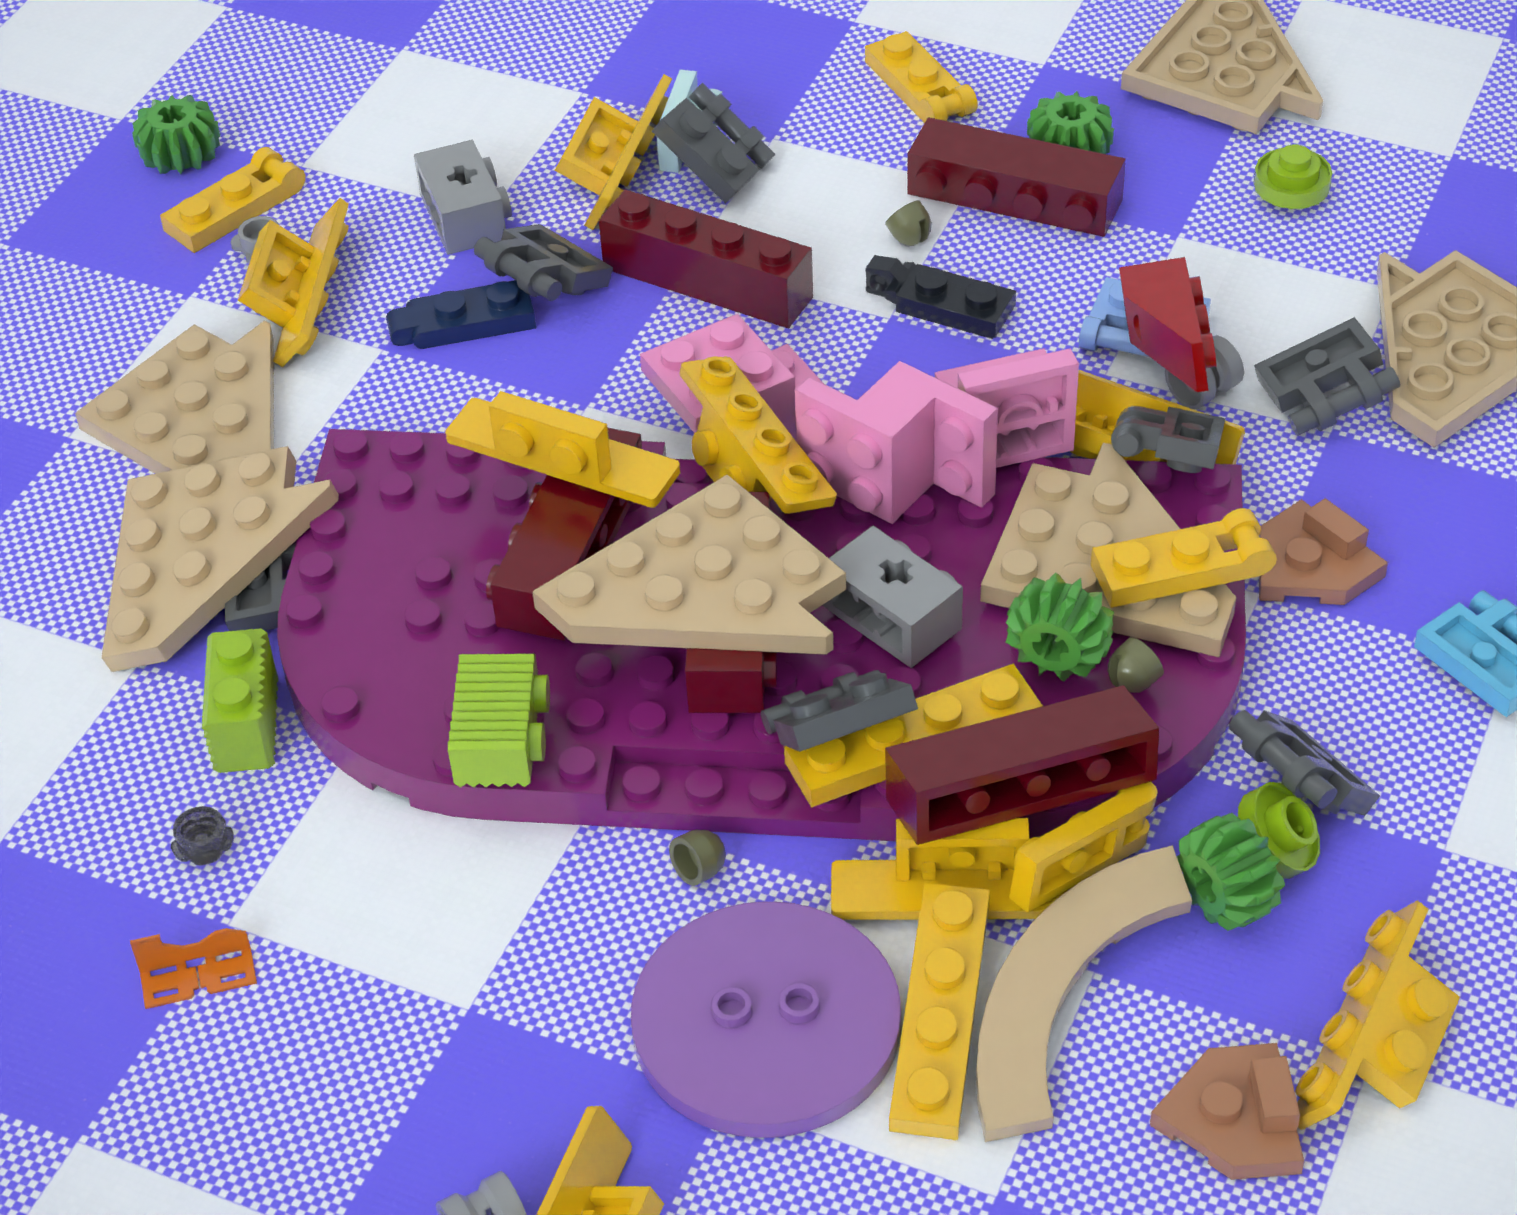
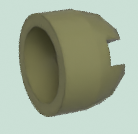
M916 200L892 214L885 222V225L893 237L900 243L914 246L928 239L932 222L929 213L920 200Z
M1130 637L1110 657L1107 672L1110 682L1116 687L1124 685L1130 693H1140L1161 678L1164 674V669L1159 658L1145 643L1137 638Z
M691 830L674 838L669 847L670 859L676 873L685 883L696 886L714 877L723 868L726 858L723 842L718 835L708 830Z

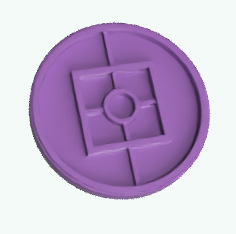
M776 901L743 903L710 912L691 921L667 938L653 953L643 968L634 989L631 1003L633 1043L637 1060L650 1085L665 1102L688 1119L710 1129L736 1136L753 1138L791 1136L823 1127L842 1118L865 1101L880 1085L892 1065L899 1045L901 1032L900 995L894 974L879 949L867 936L841 918L810 906Z

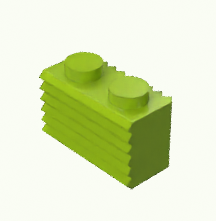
M261 628L214 632L207 637L201 729L204 730L208 754L211 755L212 769L219 773L269 769L275 764L274 755L276 753L274 746L276 742L274 737L276 736L275 727L277 725L275 719L277 718L276 709L278 708L276 692L278 691L277 682L279 680L268 634Z
M535 653L459 654L448 741V754L455 785L462 787L468 784L475 787L480 783L485 787L491 784L498 787L507 784L513 787L518 783L526 787L531 783L533 761H544L545 726L544 723H537V713H548L550 708L549 676L538 675Z

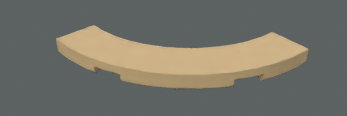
M1173 845L1130 857L1082 880L1047 907L1030 924L1013 946L999 970L991 989L979 1032L976 1090L978 1113L985 1142L1052 1129L1054 1116L1048 1094L1046 1074L1050 1032L1057 1012H1059L1071 988L1086 970L1087 964L1110 943L1116 944L1136 931L1164 919L1190 913L1192 898Z

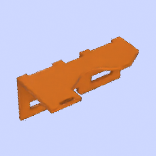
M229 928L216 930L199 942L183 946L162 943L160 934L130 940L140 972L145 1009L193 998L194 990L199 989L196 966L187 968L186 961L205 957L206 964L199 965L197 968L200 987H207V992L210 994L257 984L251 947L246 931ZM237 951L242 953V956L216 961L215 956ZM176 966L177 971L151 976L150 971ZM245 973V978L221 983V978ZM178 988V993L154 998L156 993Z

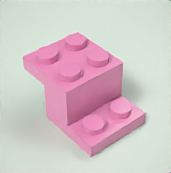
M738 313L640 354L641 371L694 433L697 432L703 406L679 375L681 363L702 360L713 356L732 358L796 442L795 389L808 377L823 383L788 344L770 350Z
M1043 348L935 372V378L998 408L996 468L1074 450L1079 363L1071 348L1046 353Z
M901 361L894 365L858 400L811 377H808L795 389L797 443L835 490L837 496L854 504L858 509L870 512L893 524L933 484L981 508L995 495L997 407Z

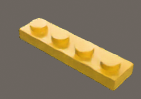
M1013 663L916 698L918 709L800 752L784 746L785 764L810 806L814 807L885 781L886 747L1035 709L1043 705Z
M924 882L889 1114L890 1132L958 1140L990 903V890Z

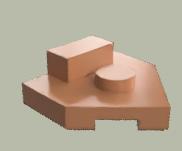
M1326 498L1312 507L1301 499L1261 525L1259 537L1269 541L1276 554L1277 561L1269 572L1261 575L1259 578V600L1284 602V596L1319 597V604L1345 605L1385 578L1388 562L1366 547L1369 529Z
M1277 1043L1208 1048L1151 1112V1127L1172 1141L1179 1138L1208 1157V1164L1231 1180L1302 1174L1304 1157L1297 1132L1300 1112L1287 1057L1280 1056Z

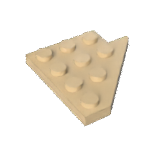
M1186 0L1122 72V90L1254 134H1258L1278 108L1315 120H1319L1322 114L1323 99L1264 0Z
M1457 250L1421 273L1416 272L1386 252L1379 255L1377 281L1386 368L1392 367L1395 370L1401 384L1399 388L1388 393L1390 418L1435 448L1517 390V287Z
M264 320L233 345L195 324L75 412L79 429L155 474L274 449V339L270 323Z
M1102 444L1090 475L1032 463L981 583L980 601L1010 608L1014 598H1018L1024 587L1034 577L1046 582L1055 572L1068 584H1073L1081 578L1082 589L1088 593L1103 592L1091 567L1093 547L1170 532L1180 528L1121 455L1113 448L1112 444ZM1226 584L1113 608L1110 607L1104 592L1102 593V606L1114 611L1113 633L1215 657H1220L1234 616L1236 596Z
M288 446L128 479L101 657L110 671L115 672L168 661L225 607L226 602L244 590L310 528L311 521L329 510L338 501L339 494L331 480L294 487L296 459Z
M726 475L533 591L535 609L572 643L828 654L833 650V632L810 613L846 590V572L730 476Z

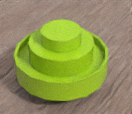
M1292 144L1269 151L1260 157L1255 166L1253 183L1256 193L1264 201L1277 207L1304 209L1317 205L1327 198L1331 188L1333 173L1330 164L1323 156L1309 150L1305 146Z
M1268 782L1242 797L1238 806V818L1241 820L1250 819L1255 825L1257 834L1260 837L1267 836L1269 838L1268 848L1272 855L1280 859L1276 868L1284 879H1290L1316 865L1320 854V836L1317 822L1311 809L1301 798L1296 797L1282 783Z

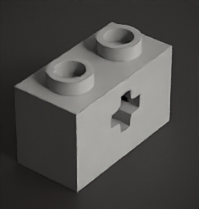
M473 139L414 154L420 196L447 255L473 249L476 242L482 237H487L493 242L501 241L503 229H506L504 218L512 216L509 197L504 186L496 188L497 179L490 157H481Z
M875 526L870 527L829 558L846 572V590L823 604V606L910 668L914 667L962 629L963 586L957 583L948 572L938 570L914 554L905 543L892 539Z

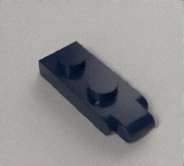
M516 280L414 298L407 302L406 307L393 309L386 315L391 342L397 346L414 344L420 349L536 329L530 295L518 287Z

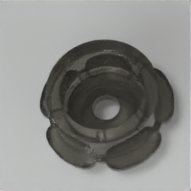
M206 806L194 807L184 811L175 820L173 825L175 840L171 843V850L174 856L182 862L190 860L195 865H208L219 860L223 851H228L234 841V833L231 827H226L225 819L216 809Z

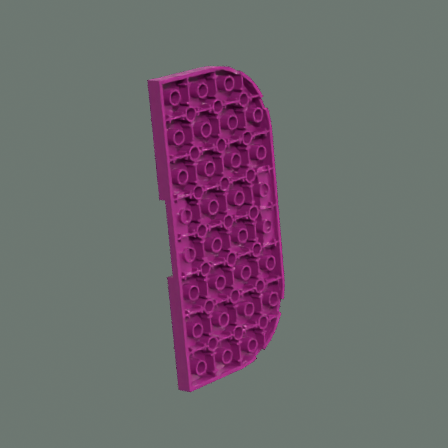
M329 429L314 483L331 480L339 494L338 501L329 510L312 520L310 528L297 539L282 591L278 611L277 639L285 680L296 715L308 736L321 752L344 773L371 790L379 786L392 793L409 798L411 807L452 817L495 821L687 831L698 829L726 833L896 841V819L899 818L886 800V780L811 807L785 764L784 745L780 744L777 732L767 733L762 722L761 713H689L685 675L687 648L572 643L568 638L562 641L496 627L493 601L488 600L486 596L488 575L495 564H501L508 551L511 530L515 523L523 522L529 510V501L533 487L537 482L543 483L546 474L449 444L445 433ZM642 441L643 450L666 457L665 442ZM1042 457L996 468L995 495L982 508L959 496L952 495L945 489L933 484L893 524L870 512L858 509L854 504L836 496L835 503L831 507L790 514L782 512L771 497L770 510L777 516H781L785 523L826 557L830 558L870 527L875 526L892 539L905 543L914 554L938 570L946 571L952 575L957 583L963 586L962 629L912 668L833 614L823 605L818 607L810 614L833 632V650L828 654L777 652V687H765L764 710L782 704V697L802 690L807 695L832 686L833 679L850 672H854L858 677L874 670L885 673L887 679L890 678L911 684L915 699L1013 663L1043 706L1115 688L1116 686L1110 682L1107 672L1109 659L1114 651L1130 636L1113 633L1111 636L1113 641L1106 657H1102L1100 663L1096 664L1095 668L1086 677L1073 673L1063 682L1054 671L1047 670L1039 676L1036 664L1033 662H1018V648L1006 643L1008 635L1006 621L1009 617L1007 615L1009 608L980 601L981 583L1032 463L1090 475L1096 459ZM675 459L680 463V474L656 507L650 508L632 502L613 543L714 483L713 480L695 459ZM1125 460L1180 529L1222 521L1231 511L1243 508L1242 465L1215 463L1214 469L1202 467L1201 472L1189 473L1167 466V462ZM1235 548V549H1230V550H1226V551H1223V552L1226 553V552H1230V551H1235V550H1237V548ZM1245 579L1226 583L1227 587L1236 596L1234 616L1220 657L1139 639L1156 654L1164 669L1163 676L1148 689L1140 693H1131L1159 727L1157 780L1151 781L1158 791L1154 807L1172 797L1189 783L1214 755L1215 745L1235 716L1241 691L1245 660ZM535 653L538 675L549 676L550 708L548 713H537V723H544L545 758L544 761H533L531 783L526 787L518 783L513 787L507 784H503L500 787L491 784L485 787L480 783L475 787L468 784L462 787L455 785L448 754V741L459 654ZM1118 791L1019 818H1028L1029 839L1041 837L1067 823L1075 814L1087 812L1117 795Z

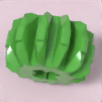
M1078 91L1073 95L1067 96L1061 92H1056L1054 99L1041 98L1037 108L1030 111V118L1027 121V135H1029L1030 139L1102 154L1110 153V145L1113 144L1114 136L1110 107L1099 104L1097 96L1084 98L1080 97Z
M171 95L165 101L154 99L150 108L138 110V119L132 123L134 129L132 136L140 157L143 159L146 167H157L160 174H165L170 170H177L182 174L184 169L190 167L201 169L202 161L214 159L215 149L220 146L218 121H215L208 103L205 101H195L192 95H187L182 99H175Z
M1056 572L1046 582L1034 577L1024 587L1018 598H1014L1007 612L1009 617L1006 621L1008 625L1006 643L1018 648V662H1033L1038 666L1039 676L1047 670L1054 671L1063 682L1073 673L1086 677L1095 668L1096 664L1100 663L1101 658L1106 657L1113 641L1111 636L1114 632L1112 630L1114 611L1102 606L1103 592L1088 593L1082 589L1081 578L1073 584H1068Z
M1232 812L1222 817L1215 816L1191 829L1189 834L1179 839L1180 854L1177 856L1188 890L1192 895V905H1199L1203 909L1205 919L1210 924L1218 922L1227 931L1236 927H1245L1270 914L1271 909L1281 904L1280 890L1285 886L1284 878L1276 868L1280 859L1272 855L1268 848L1269 838L1267 836L1260 837L1256 832L1254 823L1250 819L1241 820Z

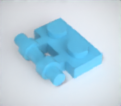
M1482 590L1473 597L1469 609L1458 602L1417 630L1414 648L1506 718L1517 710V606L1507 599L1498 601L1485 590Z

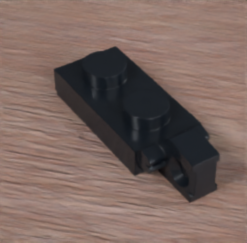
M874 255L865 269L866 292L885 297L888 301L896 304V312L991 339L996 338L1016 305L1015 290L953 274L938 268L921 264L916 265L914 262H904L902 264L898 258Z

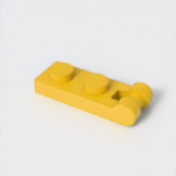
M909 32L893 34L883 40L865 46V63L924 123L928 117L947 121L948 117L954 114L964 117L977 111L978 102L972 87L968 84L961 85Z
M262 147L254 153L251 162L246 166L226 175L220 181L192 197L184 199L180 204L160 214L163 231L187 249L196 253L239 228L244 221L261 215L298 193L304 186L306 180L305 172L292 162H284L282 155L272 148Z
M1239 508L1228 513L1222 521L1093 547L1091 567L1110 607L1113 608L1258 577L1266 574L1275 566L1277 557L1269 541L1259 537L1261 526L1255 514L1250 509ZM1235 548H1237V550H1235V551H1230V552H1226V553L1223 552V551H1226V550H1230V549H1235Z
M1147 782L1118 790L1117 795L1087 812L1075 814L1067 823L1041 837H1033L1026 841L1018 849L1014 858L1013 865L1015 869L1009 899L1029 913L1068 891L1082 880L1142 849L1146 845L1150 828L1149 821L1145 817L1154 810L1158 793L1156 786L1152 782Z

